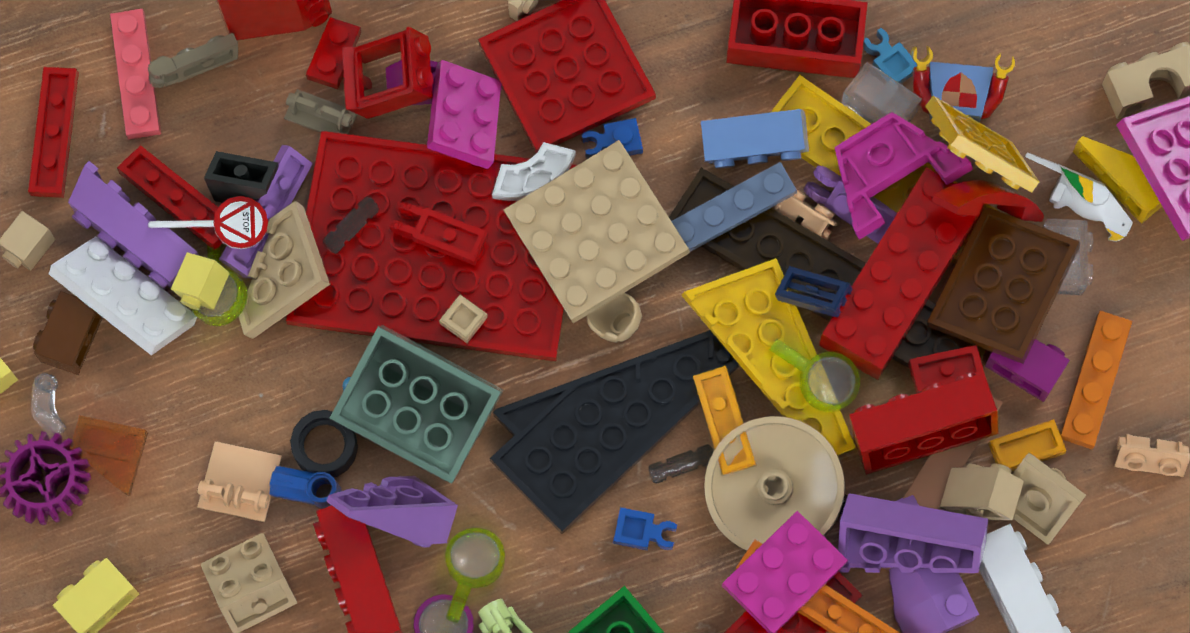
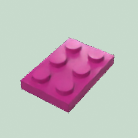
M441 60L435 70L427 148L488 169L494 163L501 91L499 80Z
M796 511L722 583V587L768 633H776L848 560L806 518Z

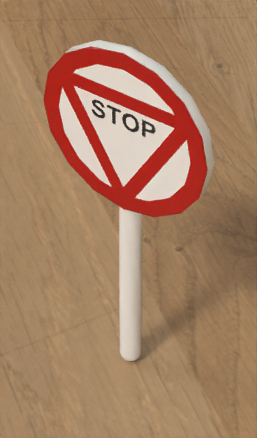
M238 196L223 202L215 212L214 220L150 221L148 226L150 228L214 227L215 233L221 242L231 248L246 249L261 242L267 232L268 219L266 211L260 203L249 197Z

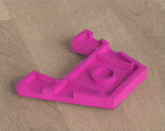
M890 112L835 147L841 178L847 196L848 208L852 217L853 229L859 240L885 224L882 215L869 198L927 162H930L946 185L973 170L968 158L965 157L963 159L955 155L948 149L947 145L929 138L923 130L893 112Z

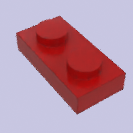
M329 17L306 72L307 80L338 90L343 78L342 47H356L362 32L361 27Z
M977 345L909 359L908 362L916 394L932 384L940 383L943 386L956 382L955 380L958 377L967 373H975L976 375L984 373Z

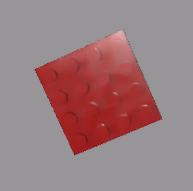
M562 0L478 39L480 48L496 78L499 80L501 88L536 154L543 142L559 145L656 99L655 91L605 0Z

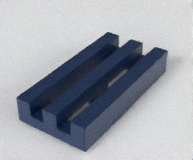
M789 266L775 296L778 301L838 318L841 313L840 306H844L847 301L845 296L847 294L850 295L853 289L848 282ZM795 279L816 286L824 287L827 289L837 291V293L832 294L829 292L818 290V288L813 286H804L801 284L791 282V280Z

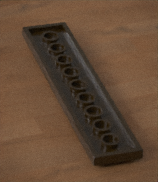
M701 167L670 214V220L673 221L734 186ZM772 208L701 246L740 270H745L777 258L783 275L791 266L848 282L851 287L866 264ZM795 279L791 280V282L801 284L804 286H813L818 288V290H822L832 294L837 293V291L827 289L824 287L816 286ZM928 300L892 359L909 368V359L974 345L930 328L927 322L936 304ZM812 311L829 322L833 317L830 315ZM977 346L980 359H982L987 350Z

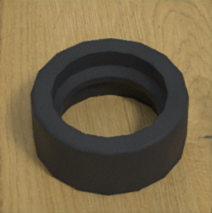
M313 411L302 417L293 428L290 439L292 454L301 470L312 473L326 472L333 478L346 472L355 461L358 451L356 434L354 431L330 419L333 411ZM317 426H333L344 437L345 446L343 453L332 463H315L305 453V438Z

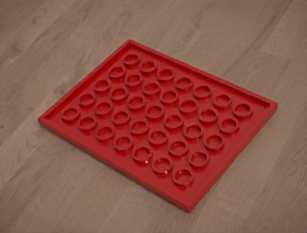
M321 131L306 215L330 285L290 312L286 317L287 325L373 336L377 327L384 325L417 343L556 362L564 308L504 212L505 208L517 201L492 198L501 164L516 165L526 162L530 158L494 154V163L486 169L428 149L425 144ZM572 164L571 167H570V169H572L573 167H575V166H577V165ZM403 201L423 209L427 207L488 232V238L475 266L392 232L389 229L392 220L403 222L415 228L419 221L401 214L397 210L400 202ZM459 295H462L486 312L488 316L468 343L440 325L439 322Z

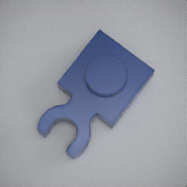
M636 118L604 124V134H599L595 131L584 132L582 134L583 143L589 141L596 143L595 148L585 150L586 158L592 157L620 140L629 156L643 153Z
M620 507L613 544L648 551L649 541H653L661 549L672 550L674 542L665 541L661 535L667 530L676 532L677 524L665 521L656 525L653 524L654 514Z

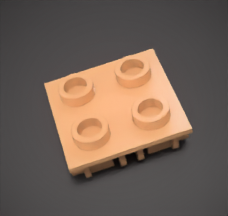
M215 441L205 480L200 481L197 493L200 494L197 508L265 522L272 497L269 494L272 472L276 466H280L282 456Z

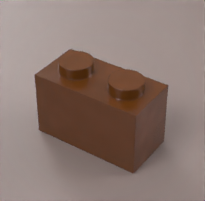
M60 291L57 300H52L48 307L46 315L48 321L44 330H40L35 337L33 343L34 354L41 363L79 375L103 317L77 296Z

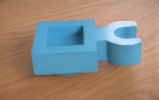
M880 28L877 30L876 36L880 39L881 43L874 45L868 38H865L863 48L868 54L877 56L873 60L872 66L893 90L913 76V68L917 66V63L900 42L891 47L887 32Z

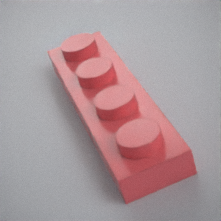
M143 8L111 13L110 18L126 136L130 140L160 135L161 129L155 87H152L149 81L148 64H150L151 56Z

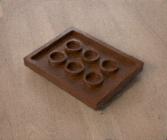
M984 206L927 322L928 326L1024 364L1080 248V242Z

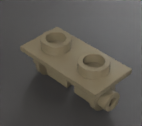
M297 89L295 94L290 92L287 97L286 105L289 107L284 119L320 133L321 131L349 134L357 114L346 110L342 105Z

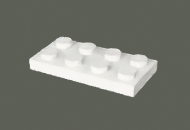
M96 236L51 265L49 271L51 277L151 356L194 326L196 322V314Z

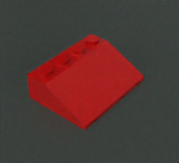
M216 0L228 35L233 33L236 40L305 31L312 26L317 27L323 24L329 15L332 14L329 0Z

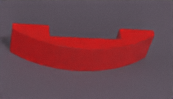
M971 180L951 185L936 193L932 199L933 203L955 214L979 216L982 204L986 203L996 204L998 209L1024 221L1042 222L1044 219L1042 211L1030 199L997 183L985 180Z

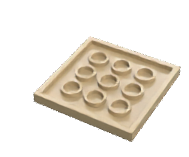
M620 140L504 209L506 216L572 323L577 322L690 253L686 243Z

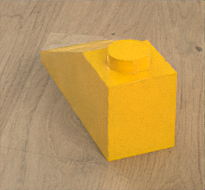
M1084 136L1077 141L1073 153L1107 186L1110 192L1141 224L1162 207L1133 155Z

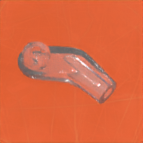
M42 373L33 381L31 414L33 419L51 437L55 433L61 435L67 427L55 409V394L58 388V380L54 375Z

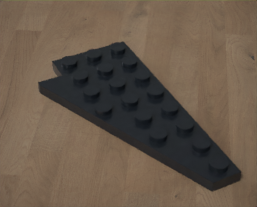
M709 330L497 408L493 412V416L513 437L490 458V462L563 534L701 403L693 376L723 366L727 367L730 376L740 365L712 331Z

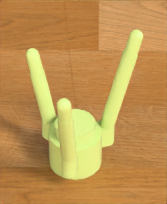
M503 599L490 602L478 612L483 621L478 625L482 633H512L510 629L513 627V623L522 633H533L517 616L512 606L507 608Z

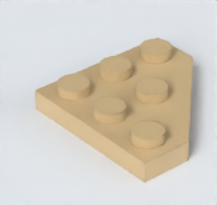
M296 201L269 219L266 232L269 235L262 252L257 251L248 277L252 278L246 296L240 295L236 306L243 333L251 339L257 337L330 285L304 207Z

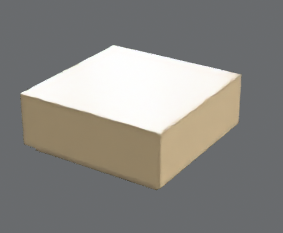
M459 295L439 322L440 325L468 343L488 316L486 312L462 295Z

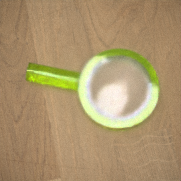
M207 245L208 258L217 261L222 266V262L219 261L221 247L219 246L214 251ZM227 268L225 269L230 274L214 310L200 306L199 310L191 308L196 317L210 326H223L231 323L242 313L247 303L248 292L244 281Z
M776 339L770 347V351L802 371L800 375V389L805 400L814 408L824 412H836L848 406L856 398L860 388V376L854 363L846 356L836 352H824L809 360L779 339Z
M465 529L457 533L447 545L445 553L446 567L450 576L458 583L446 615V619L449 621L459 622L471 588L488 586L496 581L503 572L505 566L503 544L494 533L486 529Z

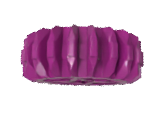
M41 431L39 440L36 441L32 434H27V444L23 445L19 440H15L14 444L18 449L15 453L5 450L4 454L9 459V462H0V470L5 472L0 474V484L3 485L0 487V497H6L3 505L7 509L13 508L12 514L16 518H20L25 514V521L32 524L37 517L41 525H46L49 515H51L54 522H60L61 517L59 513L64 511L68 516H72L73 511L69 506L72 503L82 506L83 501L78 497V494L89 493V488L81 483L91 480L90 473L84 471L90 464L87 459H81L84 452L80 447L74 448V442L70 438L62 442V436L59 433H55L49 439L47 432ZM42 454L59 455L65 458L68 463L62 465L59 463L47 464ZM30 460V469L27 473L19 476L24 465ZM41 467H42L43 470L48 474V475L45 477V480H46V482H45L46 489H45L44 486L39 482L40 480H42L41 474H43V473H42V470H41ZM68 480L65 489L57 496V487L60 483ZM25 491L29 494L40 492L45 502L33 503L26 501L20 496V493Z

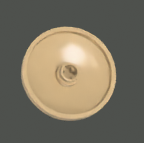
M770 416L748 421L732 430L723 438L709 460L704 489L709 513L718 529L731 542L747 551L754 539L763 544L796 511L825 537L832 529L841 512L845 496V478L841 462L835 450L817 430L792 418ZM746 432L757 466L723 475L718 461L720 455L723 452L727 466L731 465L735 456L743 449L740 434Z

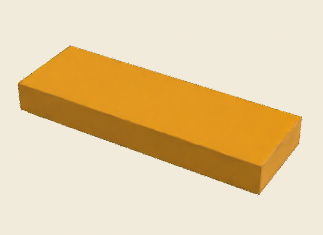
M726 366L693 376L715 449L726 435L744 424ZM746 432L740 434L743 449L735 456L731 465L727 466L723 452L720 455L718 461L723 475L757 466Z

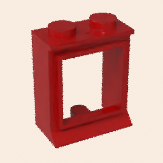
M406 27L404 31L357 47H342L346 110L370 119L432 99L433 75L430 65L431 44L429 37L411 27ZM401 52L403 85L364 97V91L372 88V82L369 77L363 75L362 63L366 64Z

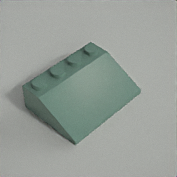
M381 325L377 327L330 419L452 484L504 390Z

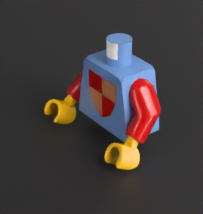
M929 46L926 47V57L920 60L917 59V47L912 48L911 57L917 63V66L913 68V94L923 112L930 114L926 105L934 95L980 123L981 119L989 118L1003 101L1009 77L1006 75L1015 66L1014 56H1012L1010 66L1001 67L998 63L1001 57V53H999L995 58L997 73H993V67L931 62L933 52Z

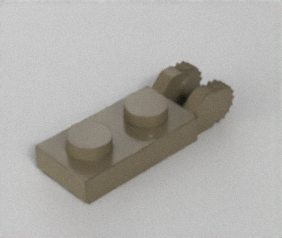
M233 33L226 36L218 35L202 46L181 50L172 59L165 56L158 57L157 60L153 59L148 64L150 84H152V87L160 89L161 87L182 82L238 59V42Z

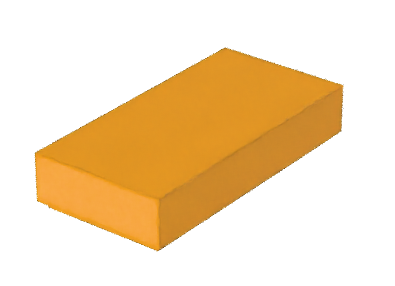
M1054 419L990 440L988 443L995 463L1007 466L1012 471L1017 469L1028 453H1031L1042 462L1063 455L1067 451Z

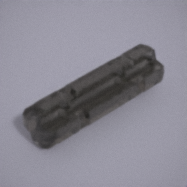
M364 197L357 204L359 207L357 209L353 208L335 226L336 231H330L323 238V244L329 251L334 254L338 253L345 246L344 241H350L367 223L366 219H371L379 211L378 204L372 198Z
M710 444L698 447L695 452L689 450L667 458L665 463L661 461L653 463L648 467L651 480L657 484L667 480L668 476L674 478L696 470L698 465H702V467L707 466L714 451Z

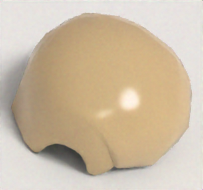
M627 293L621 294L587 315V322L590 328L601 338L615 343L629 339L638 330L642 319L639 303Z

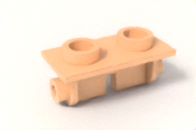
M797 190V194L771 207L794 222L801 216L804 218L801 226L825 240H828L832 234V231L827 229L829 225H839V222L833 219L835 215L833 211L819 203L816 207H813L804 201L806 195Z
M1126 434L1125 437H1118L1117 450L1119 452L1114 467L1131 471H1145L1166 476L1184 477L1190 461L1189 447L1184 446L1180 441L1174 442L1157 439L1155 448H1150V438Z

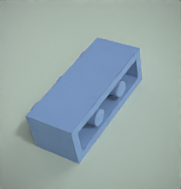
M802 109L701 121L705 162L714 163L716 169L734 167V161L747 159L748 165L763 164L768 162L767 157L781 155V161L801 159V153L809 152L806 115Z

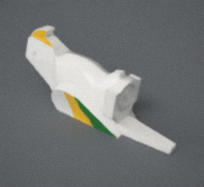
M1028 152L1026 153V158L1061 173L1049 199L1050 202L1054 203V208L1060 209L1068 206L1083 218L1104 222L1106 230L1111 234L1108 237L1111 241H1120L1127 236L1133 221L1104 183Z

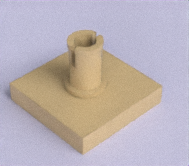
M1028 453L1013 473L1014 476L1024 481L1013 519L1049 545L1086 495L1069 483L1060 470L1049 468L1031 453Z

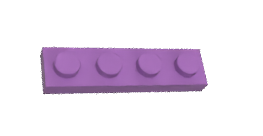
M287 145L281 146L273 161L278 163L279 168L267 194L255 200L266 211L268 221L292 203L313 164ZM266 233L261 242L251 248L236 249L227 245L219 261L242 277L250 278L248 274L257 251H263L269 234Z

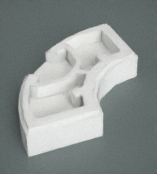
M543 142L538 153L528 161L516 165L501 164L492 198L505 201H517L567 172L574 161L576 151Z

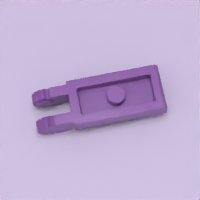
M817 166L813 172L815 178L824 185L833 187L834 190L830 193L820 185L809 181L803 189L808 197H811L817 203L824 204L825 207L852 225V217L848 208L847 196L841 176L824 166ZM873 196L869 199L882 215L885 224L866 236L879 244L897 212Z

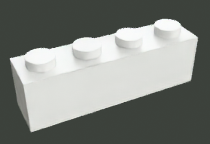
M1011 524L988 533L979 571L1009 632L1071 633L1067 626H1061L1056 616L1059 613L1058 606L1051 594H1045L1040 584L1043 581L1042 574L1035 562H1029L1024 552L1027 550V545L1022 534L1019 531L1014 532Z

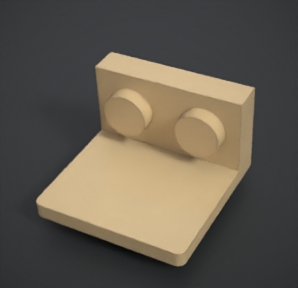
M263 533L201 564L217 604L233 633H240L297 604L296 598Z

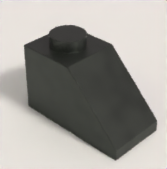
M216 151L204 176V180L216 202L223 203L229 198L238 196L257 200L267 194L279 165L273 161Z

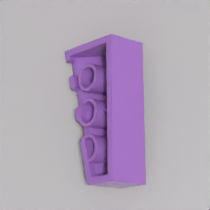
M88 161L83 167L68 202L74 211L73 219L85 229L92 226L99 232L97 237L111 249L117 246L124 251L123 258L138 269L140 266H143L150 272L148 277L162 289L166 286L171 288L186 253L199 255L198 252L170 228H150L148 223L156 221L155 217L139 202L133 206L129 204L131 200L122 191V188L113 180H110L108 184L104 183L98 173V168Z
M849 493L840 519L838 551L848 562L839 572H849L850 568H865L866 573H880L881 568H900L901 573H914L918 568H930L933 573H979L986 545L988 518Z

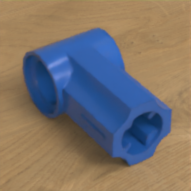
M276 466L272 472L269 494L272 497L312 504L323 509L332 505L327 502L328 496L324 498L316 497L317 489L323 484L332 485V490L329 495L341 492L342 490L336 480L326 472L312 473Z

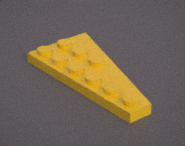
M777 258L684 291L681 296L783 417L801 421L817 430L830 443L837 456L856 448L797 306L778 301L775 296L784 277Z

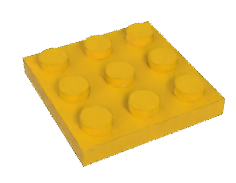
M934 95L932 96L926 108L932 116L931 122L941 130L939 135L949 142L947 147L951 152L963 159L968 155L976 160L974 163L981 170L988 174H992L993 171L1002 175L1001 179L1007 185L1016 190L1021 186L1031 193L1034 191L1040 181L1012 141Z

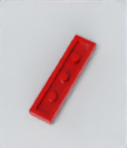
M43 67L28 188L30 196L64 198L79 72L76 68Z
M141 145L117 167L122 177L177 221L214 220L215 212L219 207ZM186 227L214 251L223 243L216 235L214 227Z

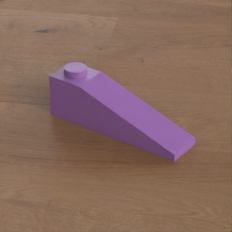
M416 476L387 477L382 479L380 486L370 482L364 485L363 491L351 488L328 495L327 499L329 504L347 517L409 540L420 547H431V544L447 543L458 506Z
M913 495L895 501L919 506ZM900 568L889 569V580L894 602V618L902 633H948L972 622L979 615L959 573H933L930 568H918L914 573H901Z

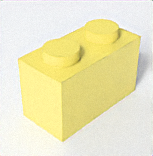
M107 558L101 562L97 560L84 571L83 575L85 577L75 586L70 584L57 595L58 601L53 604L54 608L77 633H97L139 595L137 590Z

